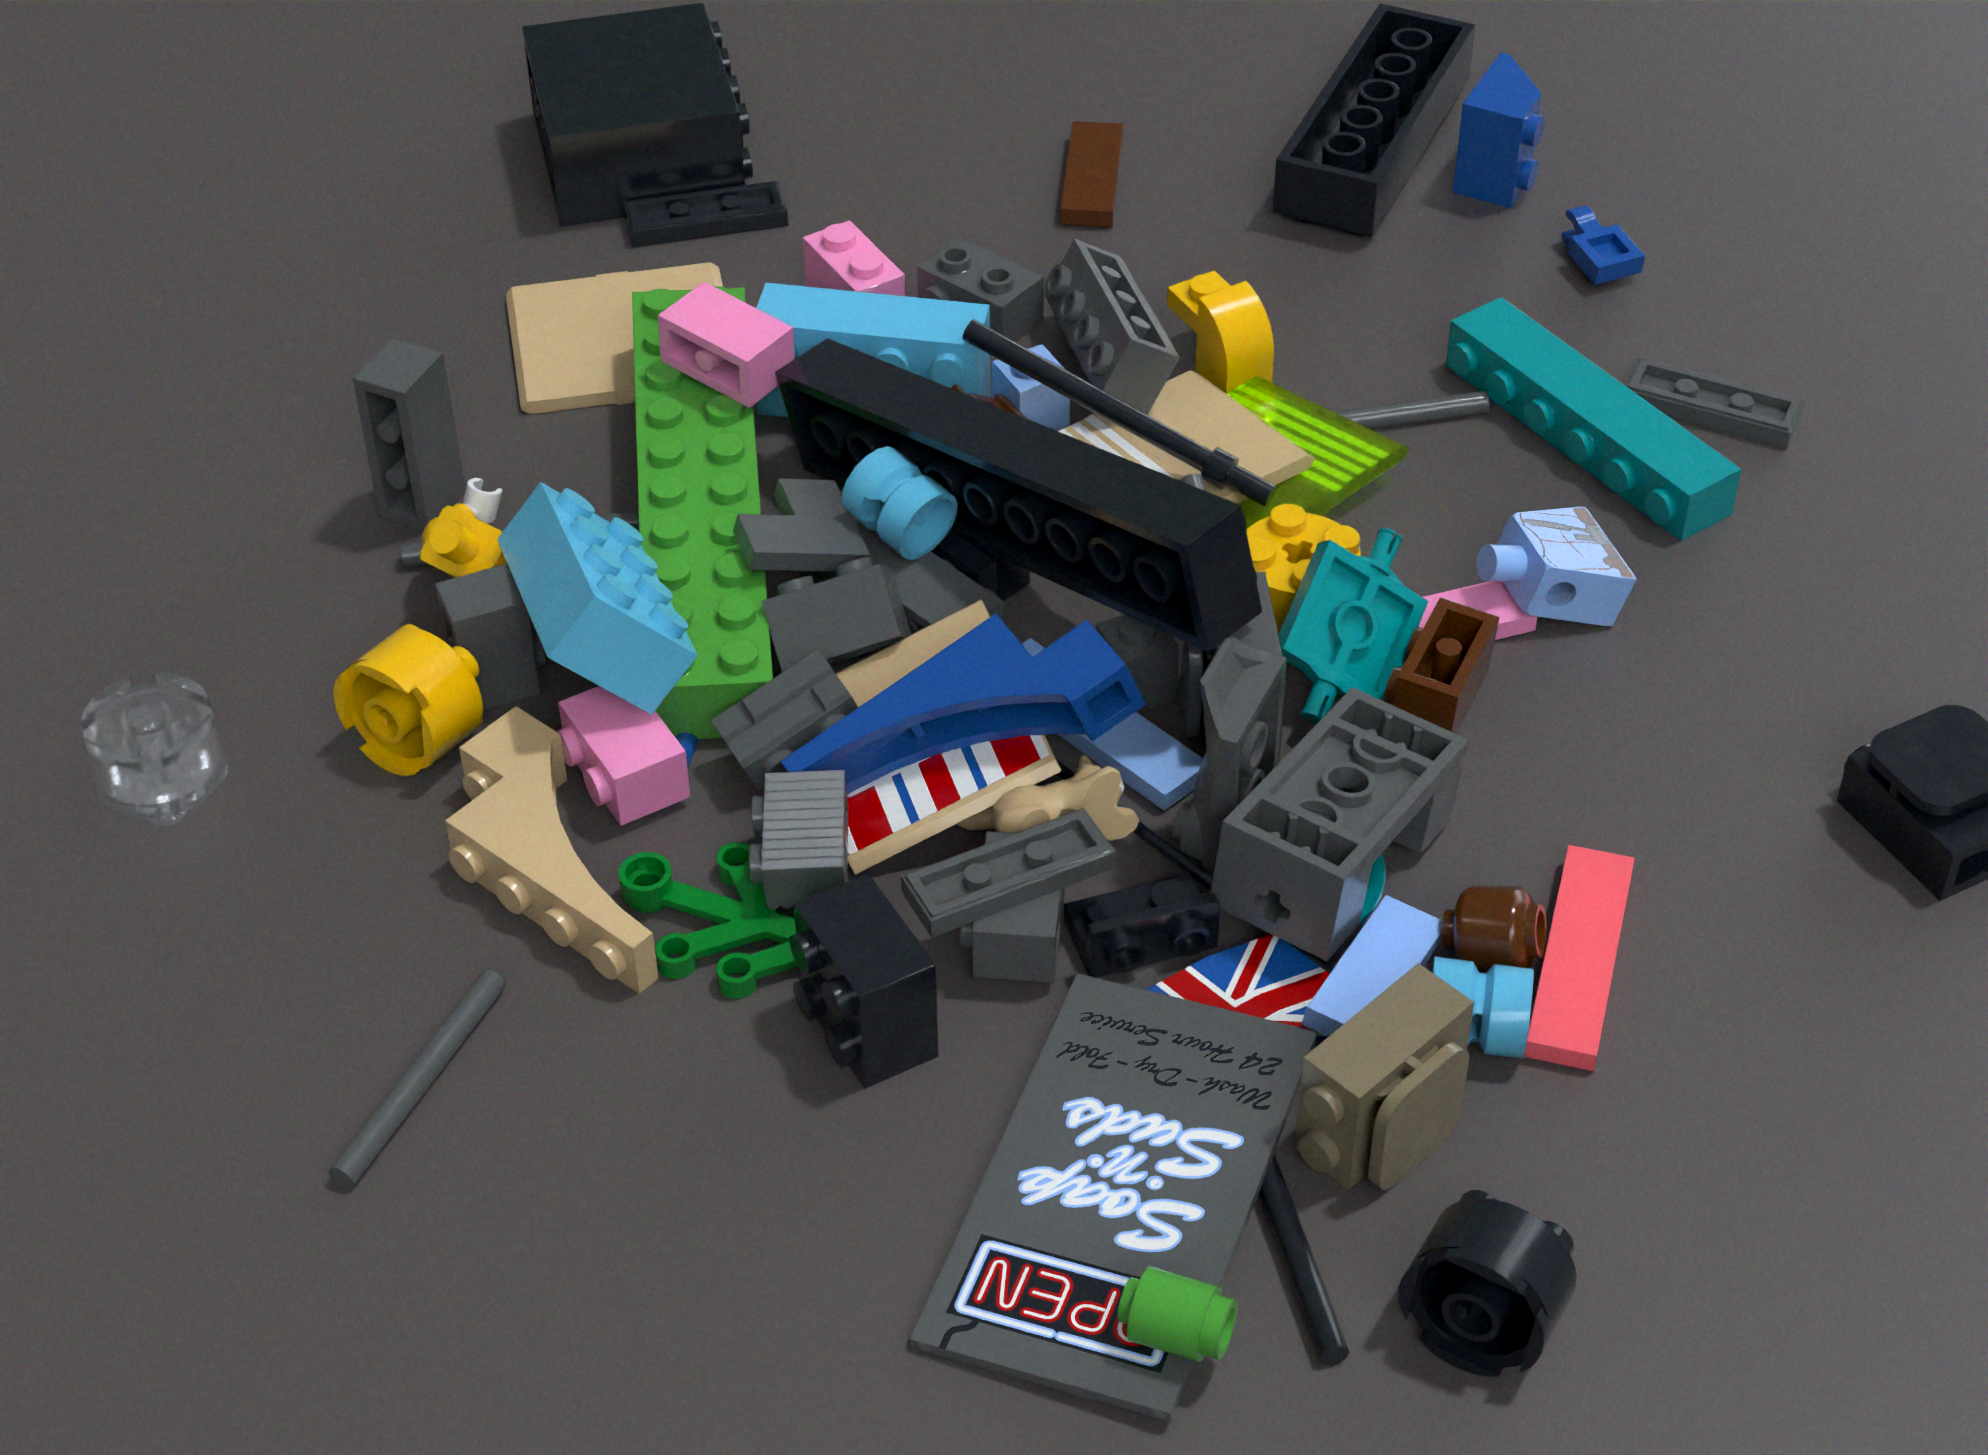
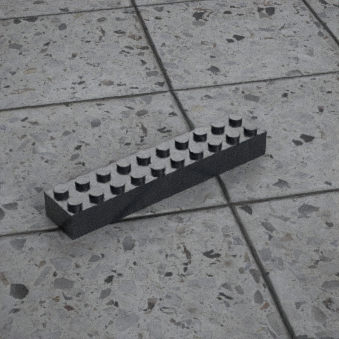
M828 338L775 371L803 468L827 480H835L836 484L844 487L853 469L865 456L878 448L887 446L895 448L919 467L922 475L931 477L954 495L958 503L957 515L950 530L971 545L1207 652H1210L1222 643L1225 638L1230 637L1262 612L1257 587V574L1253 567L1246 532L1247 523L1242 507L1237 503Z

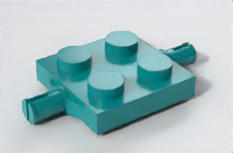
M1378 529L1368 557L1354 555L1332 540L1318 543L1278 634L1282 656L1287 658L1286 662L1303 671L1313 683L1304 708L1300 712L1301 718L1304 720L1308 719V722L1316 725L1330 711L1336 695L1344 696L1352 687L1384 701V694L1391 673L1396 666L1402 667L1412 634L1416 627L1419 626L1429 601L1405 587L1390 569L1399 546L1403 542L1402 535H1394L1396 531L1392 529Z

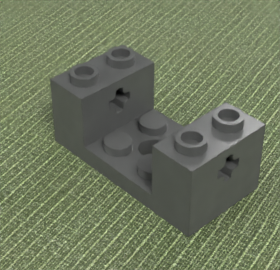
M1352 687L1223 820L1210 893H1214L1218 899L1220 909L1328 961L1360 923L1374 861L1391 842L1421 854L1450 821L1469 740Z

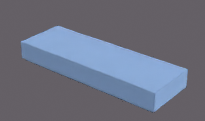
M1385 895L1308 1004L1302 1025L1329 1037L1419 963L1424 967L1442 941V920Z

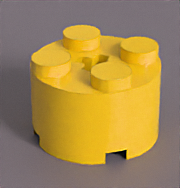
M1281 504L1274 507L1269 517L1257 521L1246 530L1253 567L1256 572H1266L1278 634L1318 543L1332 540L1354 555L1361 556L1359 547L1360 535L1354 528L1341 525L1320 515L1306 513L1302 507L1295 504Z
M412 624L400 627L353 662L335 680L333 690L334 704L339 720L347 731L355 725L366 741L359 749L376 765L396 775L411 776L418 773L421 769L430 767L478 729L483 721V702L475 680L479 675V666L474 656L463 647H450L439 637Z

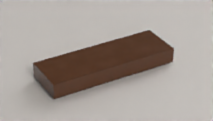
M1073 121L1060 209V224L1113 227L1124 123Z

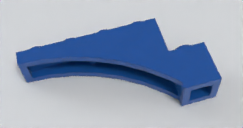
M994 614L781 760V763L787 772L845 770L848 795L897 769L940 753L977 743L1019 736L1049 734H1086L1091 742H1093L1145 706L1146 703L1127 665L1088 620L1032 657L999 616Z

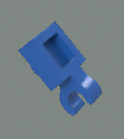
M1586 205L1566 210V216L1572 222L1574 229L1562 232V240L1569 248L1568 254L1594 285L1642 273L1645 255L1618 224L1603 227L1592 209Z

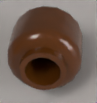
M1470 886L1460 893L1455 909H1446L1443 914L1442 941L1446 950H1455V955L1459 960L1473 961L1479 973H1487L1494 964L1530 968L1533 959L1542 958L1546 948L1547 920L1544 906L1541 903H1534L1531 895L1523 887Z

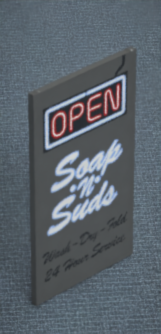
M1077 973L909 1338L910 1348L1171 1422L1194 1361L1128 1340L1127 1324L1118 1321V1308L1124 1287L1130 1277L1140 1279L1146 1268L1151 1266L1221 1287V1289L1223 1288L1263 1184L1268 1166L1273 1158L1301 1085L1303 1057L1315 1048L1318 1031Z

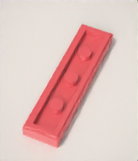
M1568 845L1524 1057L1594 1072L1635 860L1634 857Z

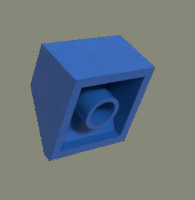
M1500 52L1462 105L1453 193L1507 208L1513 207L1524 190L1530 191L1534 186L1539 170V161L1533 160L1534 147L1538 145L1545 126V117L1539 115L1542 93L1510 54Z

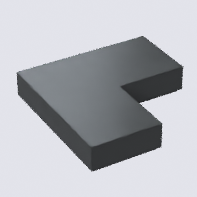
M778 478L774 498L782 515L738 514L733 533L750 570L836 572L835 567L841 564L870 557V553L851 514L842 505V495L835 480Z

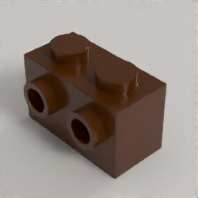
M1440 597L1424 628L1416 627L1407 648L1403 667L1396 666L1393 669L1386 686L1384 702L1457 734L1489 671L1500 617Z

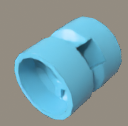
M889 446L878 448L865 456L849 475L842 491V505L845 510L866 528L877 531L883 542L908 560L921 558L932 551L944 539L957 515L958 503L954 495L931 477L922 475L919 467L898 450Z
M1434 957L1432 973L1474 1001L1468 1045L1471 1042H1477L1484 1054L1523 1059L1531 1013L1534 970L1531 968L1494 964L1487 973H1479L1473 961Z

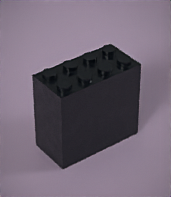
M704 2L522 26L533 115L560 227L625 218L624 202L743 186L745 185V179L753 178L750 151L748 147H744L743 135L750 134L746 104L740 103L736 75H731L729 53L727 48L722 47L718 21L710 22Z

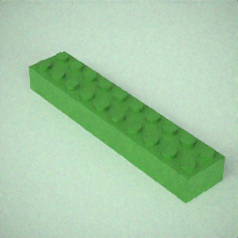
M715 286L746 303L745 287L725 288ZM654 289L651 291L632 292L639 533L644 538L641 545L645 553L658 565L656 574L660 582L673 594L671 603L675 611L688 623L689 627L686 633L698 654L655 711L674 736L680 733H691L698 739L722 738L711 720L773 679L769 623L767 622L761 602L767 599L765 570L749 569L733 533L738 514L761 515L753 406L748 408L661 361L658 315L692 290Z

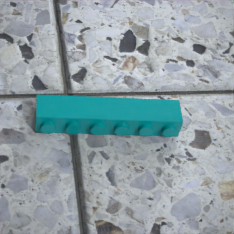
M1499 297L1451 320L1446 356L1447 367L1479 391H1486L1488 397L1493 402L1528 426L1533 432L1540 435L1678 540L1683 541L1732 515L1741 468L1504 298Z

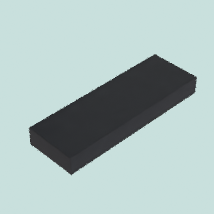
M778 181L624 202L625 219L632 247L789 226L788 210Z

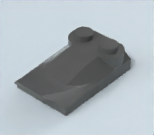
M1235 637L1225 638L1200 679L1207 752L1199 768L1193 803L1184 802L1181 805L1172 831L1173 839L1180 841V852L1188 858L1196 860L1197 864L1212 876L1223 820L1277 766L1279 760L1287 658L1248 647Z

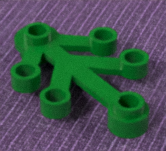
M732 842L721 847L716 854L717 872L720 881L728 886H733L740 901L674 881L670 862L658 853L640 852L631 855L620 865L618 876L621 896L634 910L641 913H653L666 906L720 923L719 925L689 934L671 933L659 939L655 946L658 971L663 976L670 979L685 978L696 970L697 959L765 938L782 944L750 955L741 952L730 953L718 961L716 965L717 984L719 991L724 996L732 999L748 997L756 991L759 978L798 967L789 943L790 936L796 934L795 918L779 914L776 909L773 911L766 907L763 884L751 883L750 845L742 842ZM733 863H744V864H742V865H740V866H731V865H730V864H733ZM673 954H684V956L679 958L669 957ZM735 973L746 974L739 978L729 977L730 975Z

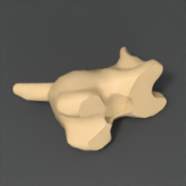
M1082 755L1079 758V766L1073 777L1042 786H1018L1002 795L995 805L955 825L971 831L995 830V832L1018 833L1084 808L1106 839L1113 841L1125 838L1137 828L1139 818L1134 810L1117 806L1124 791L1119 770L1110 766L1102 768L1098 765H1093L1086 755Z

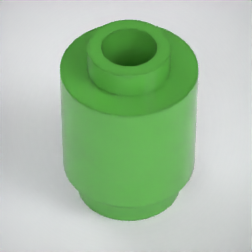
M1149 1266L1140 1279L1130 1277L1127 1281L1119 1303L1118 1321L1127 1324V1338L1131 1342L1197 1362H1201L1205 1356L1221 1360L1232 1338L1237 1318L1238 1302L1236 1299L1222 1296V1289L1219 1286Z

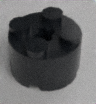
M1470 1190L1462 1195L1459 1202L1450 1205L1440 1214L1402 1277L1398 1291L1400 1308L1405 1319L1412 1312L1424 1329L1419 1340L1433 1354L1448 1364L1475 1375L1499 1377L1504 1367L1521 1365L1520 1372L1531 1368L1540 1358L1574 1294L1577 1280L1576 1268L1571 1257V1253L1574 1250V1242L1571 1235L1559 1224L1551 1221H1542L1530 1212L1513 1204L1497 1200L1485 1191Z

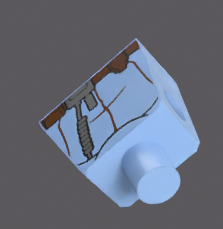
M1586 507L1515 513L1509 517L1497 544L1483 545L1478 552L1476 561L1479 577L1483 581L1503 582L1521 611L1526 614L1600 626H1613L1637 580Z

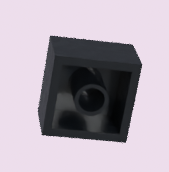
M867 873L794 903L796 934L790 936L789 943L794 960L799 967L800 980L793 983L795 999L804 1017L808 1021L817 1019L824 1029L827 1046L837 1065L841 1068L849 1066L864 1089L939 1057L936 964L870 874Z

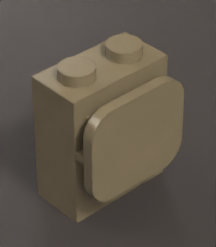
M1418 963L1305 1055L1302 1065L1294 1148L1301 1154L1304 1161L1315 1171L1322 1174L1327 1173L1348 1190L1367 1174L1368 1179L1381 1190H1389L1434 1153L1450 1136L1461 1115L1470 1059L1467 1047L1474 1001Z

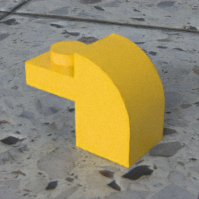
M1211 271L1167 287V306L1197 334L1195 370L1201 376L1230 397L1272 382L1274 363L1272 329L1260 298L1247 281L1231 286L1216 271Z

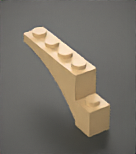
M515 706L459 747L464 772L462 784L472 801L445 820L451 849L448 852L450 863L460 877L470 883L476 881L491 891L510 912L514 914L522 913L543 927L547 935L555 943L563 947L569 945L588 958L604 977L610 980L617 978L640 994L659 978L653 933L625 912L599 886L575 853L560 821L557 809L558 787L567 781L561 735Z

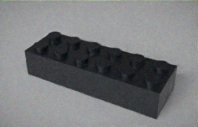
M1380 3L1277 157L1273 213L1289 216L1300 222H1314L1342 229L1349 234H1363L1372 237L1470 77L1476 24Z

